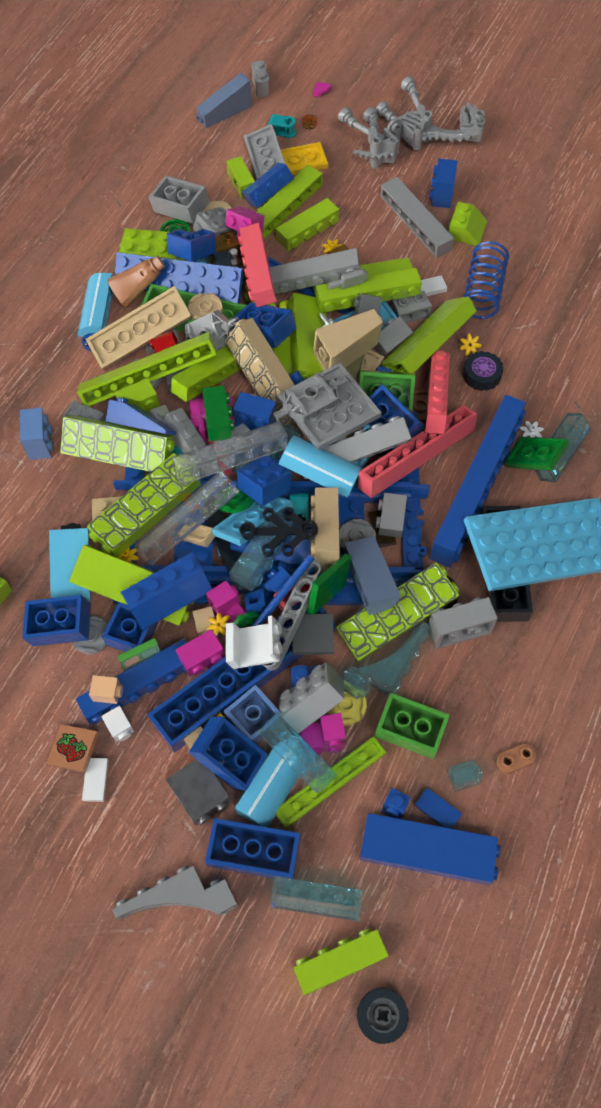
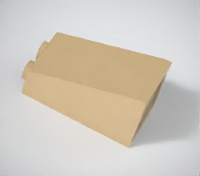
M375 309L316 329L313 353L323 370L339 362L346 368L378 345L383 325L381 316L376 313Z

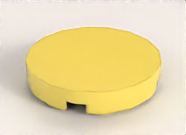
M343 685L344 700L327 713L328 715L341 713L343 725H353L359 722L365 715L367 709L366 698L357 687Z

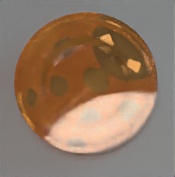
M311 114L303 116V128L308 130L314 129L317 126V118Z

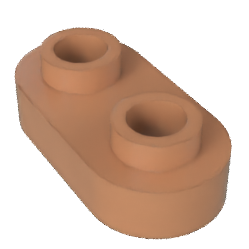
M521 744L500 753L496 758L495 766L500 773L511 774L530 766L536 759V751L529 744ZM527 751L529 757H525L522 752ZM504 759L510 760L511 764L506 765Z

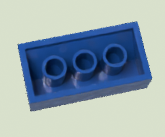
M193 552L121 591V594L141 629L144 630L203 597L208 591L212 590V587Z

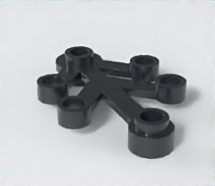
M291 507L283 509V518L286 521H292L296 526H288L274 513L272 508H266L262 513L264 520L271 521L277 527L255 528L253 523L245 522L239 528L241 537L245 540H251L255 536H276L269 543L262 546V554L265 557L273 556L274 549L289 535L296 536L289 543H285L282 546V553L286 557L292 556L294 549L304 539L311 540L318 534L317 524L311 520L303 521L294 513ZM287 512L292 513L290 516L285 515ZM267 513H272L269 517L265 516ZM307 529L312 530L311 532H308V533L305 532ZM247 531H251V532H252L251 534H248V535L245 534ZM267 548L271 549L270 552H265ZM291 548V551L286 552L285 549Z

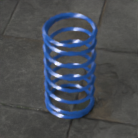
M492 241L482 242L473 249V259L470 263L471 268L468 273L469 277L467 278L464 297L469 296V298L479 302L493 300L495 303L486 308L475 307L476 310L483 311L494 307L496 309L488 316L473 314L472 317L490 318L495 316L500 308L499 303L502 297L509 252L503 245ZM484 244H494V245H498V246L502 247V249L505 251L506 255L503 253V251L499 250L498 248H495V247H492V246H482V245H484ZM481 249H493L501 253L504 261L502 262L497 257L488 254L476 256V253ZM478 258H493L497 260L500 264L492 265L488 263H482L478 260ZM475 267L494 268L498 272L493 274L479 272ZM478 274L482 276H491L495 278L496 281L487 282L483 280H476L473 276ZM498 282V283H499V286L496 287V286L493 285V284H495V283ZM472 284L490 285L494 289L489 291L476 289ZM473 296H484L490 299H478Z

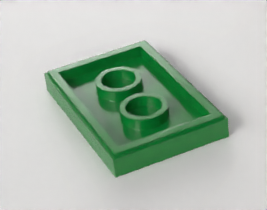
M521 437L504 464L506 468L552 471L570 443L567 439Z
M347 553L344 554L312 582L307 613L312 616L315 615L346 586L352 556Z

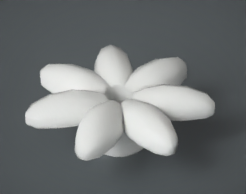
M526 421V427H521L520 429L524 431L522 437L530 435V437L542 438L539 432L543 431L544 428L537 427V421L532 425L529 421Z

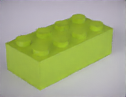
M124 229L119 253L150 257L158 255L160 258L187 261L183 258H176L175 255L168 253L167 233L169 232Z

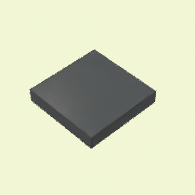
M304 614L293 638V655L334 654L333 614H315L313 616L311 614Z

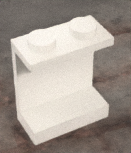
M268 616V624L239 628L234 622L227 623L226 663L233 669L280 662V654L282 653L279 637L282 633L281 624L273 616Z

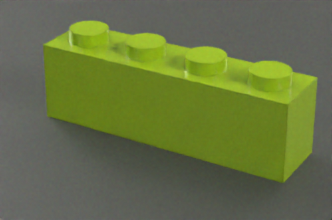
M328 198L322 200L276 228V240L287 251L296 248L301 243L323 232L331 225L336 224L339 221V208Z
M371 928L359 932V938L351 941L350 937L338 942L339 947L330 950V947H326L318 951V956L311 960L307 956L296 961L297 966L293 967L304 996L388 958V953L378 930L372 931Z

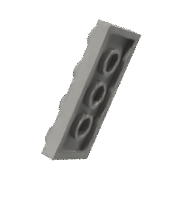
M272 124L244 135L257 179L278 162L285 164Z

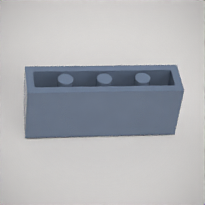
M375 536L344 543V554L347 553L352 556L350 571L368 615L384 612L392 608L399 601L401 595Z

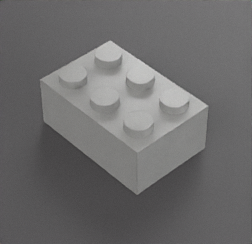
M165 176L149 195L154 212L192 224L195 221L196 213L202 212L210 202L204 186L170 176Z
M479 597L473 599L470 603H458L446 610L444 608L435 610L431 614L427 629L436 650L491 634L498 618L489 597L484 599Z
M327 662L323 665H318L306 678H301L293 688L287 689L281 694L279 719L295 735L299 734L344 700L343 678Z

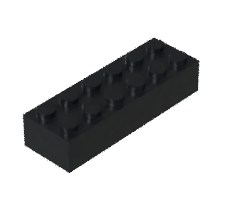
M483 506L480 515L521 509V506ZM530 584L489 591L486 585V596L489 597L498 618L496 622L529 621L533 613Z

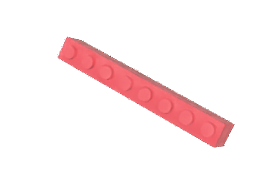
M463 405L447 415L444 434L428 433L424 430L412 438L413 441L398 446L359 471L358 489L370 498H373L475 431L477 413Z

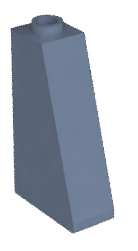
M242 72L198 105L196 114L198 122L202 123L205 128H208L252 107L250 80Z

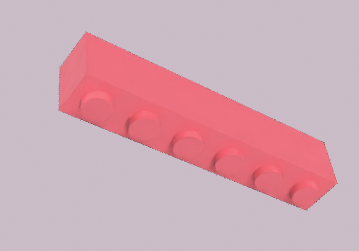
M255 223L240 228L241 236H238L241 245L240 250L243 256L242 261L245 267L247 286L251 290L248 291L250 300L255 302L257 308L277 302L260 225Z
M436 351L431 356L425 432L444 434L450 353L444 351Z

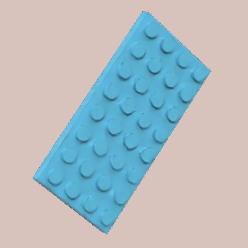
M599 498L467 516L464 519L489 591L601 572V502Z

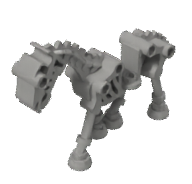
M407 76L402 81L401 89L409 92V97L413 99L417 111L407 112L397 117L390 110L389 104L386 101H382L377 105L376 109L370 107L363 114V120L369 123V128L358 122V119L353 116L352 110L349 107H344L338 114L339 121L347 123L351 128H356L368 135L370 151L354 149L353 153L355 156L359 155L360 158H369L370 166L373 169L379 168L381 163L396 162L397 154H399L400 136L414 150H420L422 143H428L432 138H435V140L442 138L443 141L449 139L450 142L454 140L462 142L464 139L466 141L480 142L485 125V112L478 110L475 104L471 107L469 102L466 103V107L462 106L459 118L461 125L459 130H448L432 125L433 113L428 110L426 111L425 106L421 104L418 97L419 93L416 89V82L412 76ZM378 116L384 117L390 122L387 128H384L383 134H380L378 131Z

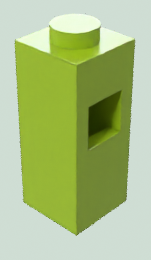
M240 156L227 160L226 165L227 173L242 199L245 198L242 191L255 181Z

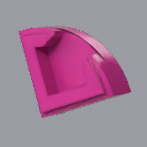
M317 82L313 96L319 97L321 94L329 93L331 84Z

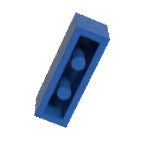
M278 162L242 191L250 206L258 208L292 181L294 177L286 164Z

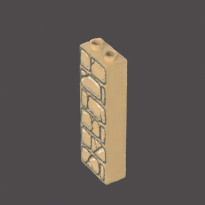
M253 318L241 319L228 334L229 337L225 343L257 395L276 401V410L279 411L283 409V405L279 402L277 395L293 387L294 383ZM286 415L277 420V427L282 431L293 426L296 422L292 417Z

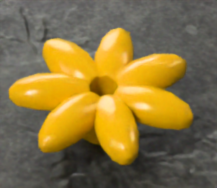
M328 239V244H322V247L326 248L324 253H328L342 244H338V239L335 241Z
M469 333L467 339L461 338L460 340L464 345L459 349H466V356L470 352L474 354L477 352L476 348L482 347L481 344L476 343L479 336L472 339Z
M129 547L118 556L130 562L131 560L136 561L139 559L134 555L137 552V548L130 550Z
M217 613L216 619L209 618L212 625L208 626L207 630H214L215 636L218 635L219 631L225 636V628L230 616L226 615L222 618L221 613Z

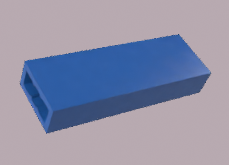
M368 813L360 861L490 886L493 880H497L498 867L495 866V861L500 856L501 845L497 844L498 837Z

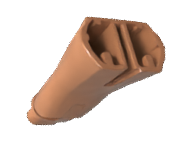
M157 255L153 259L149 258L108 278V284L119 302L128 308L161 274V270L165 268V265Z

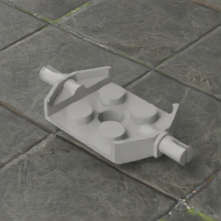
M219 310L211 312L185 325V341L202 335L204 331L206 333L210 332L216 350L227 346L225 341L229 337L228 334L233 330V326H236L237 322L234 321L239 318L235 317L229 320Z
M317 373L283 391V409L274 412V417L276 420H279L289 415L304 423L305 417L335 401L338 405V387L347 383L346 377L342 376L334 380ZM307 392H314L315 395H313V396H308V395H306V393H307Z

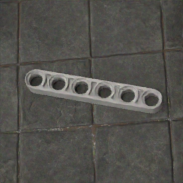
M313 561L296 582L278 620L282 628V633L279 637H283L285 641L282 645L280 662H274L271 665L262 664L268 670L273 671L280 667L308 608L312 582L324 573L322 566L317 561ZM312 567H318L316 574H309V570ZM304 584L310 585V589L307 592H301V587ZM295 602L302 603L298 610L292 609ZM292 619V626L284 628L285 621Z

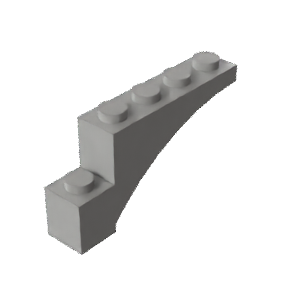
M162 405L149 411L148 414L176 431V435H173L175 445L189 457L203 477L214 474L221 469L183 408L170 412L166 405Z
M187 865L177 871V875L171 878L166 876L157 881L155 887L141 889L136 893L137 896L131 900L125 898L116 904L117 907L112 909L115 918L121 920L147 909L163 906H187L214 912L219 918L237 908L238 905L225 879L222 881L220 879L214 880L208 884L209 888L205 890L194 866L189 868Z

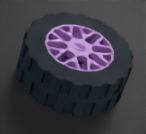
M483 351L470 355L465 361L463 370L465 383L479 391L494 389L496 385L498 386L503 374L504 367L500 361L501 359L495 354Z

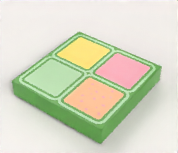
M155 638L117 657L124 671L159 653L160 648Z

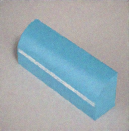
M95 273L90 276L78 329L79 337H83L88 333L95 334L107 326L113 291L108 284V278L112 277V273Z
M295 435L290 439L278 463L322 486L338 488V493L345 497L349 496L359 476V471L362 469L324 449L317 450L312 443Z
M280 737L236 805V813L257 826L269 827L277 810L285 801L308 764L309 756L292 742Z

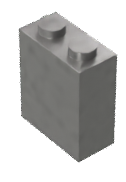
M197 759L166 779L195 826L205 824L211 819L210 816L216 811L218 813L224 811L229 806L228 803L231 802L229 795L215 774Z

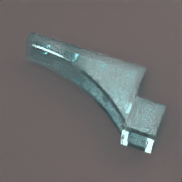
M426 622L417 625L404 644L387 658L359 668L351 666L346 669L342 676L344 691L356 699L363 696L366 697L371 691L372 686L386 696L390 695V692L396 693L402 685L400 680L411 669L409 665L411 660H414L420 652L419 646L421 642L424 643L428 638L430 625Z

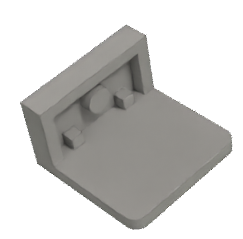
M222 207L196 213L193 226L194 231L206 229L215 232L216 237L221 233L234 229L226 226L227 211Z

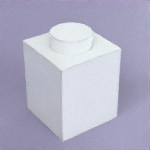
M120 706L101 716L116 742L128 739L131 733L134 732Z

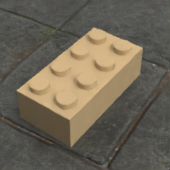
M315 488V495H311V521L315 522L318 526L317 536L311 539V555L315 558L314 561L319 562L324 572L339 559L338 488ZM315 567V574H316L317 571H318V567Z

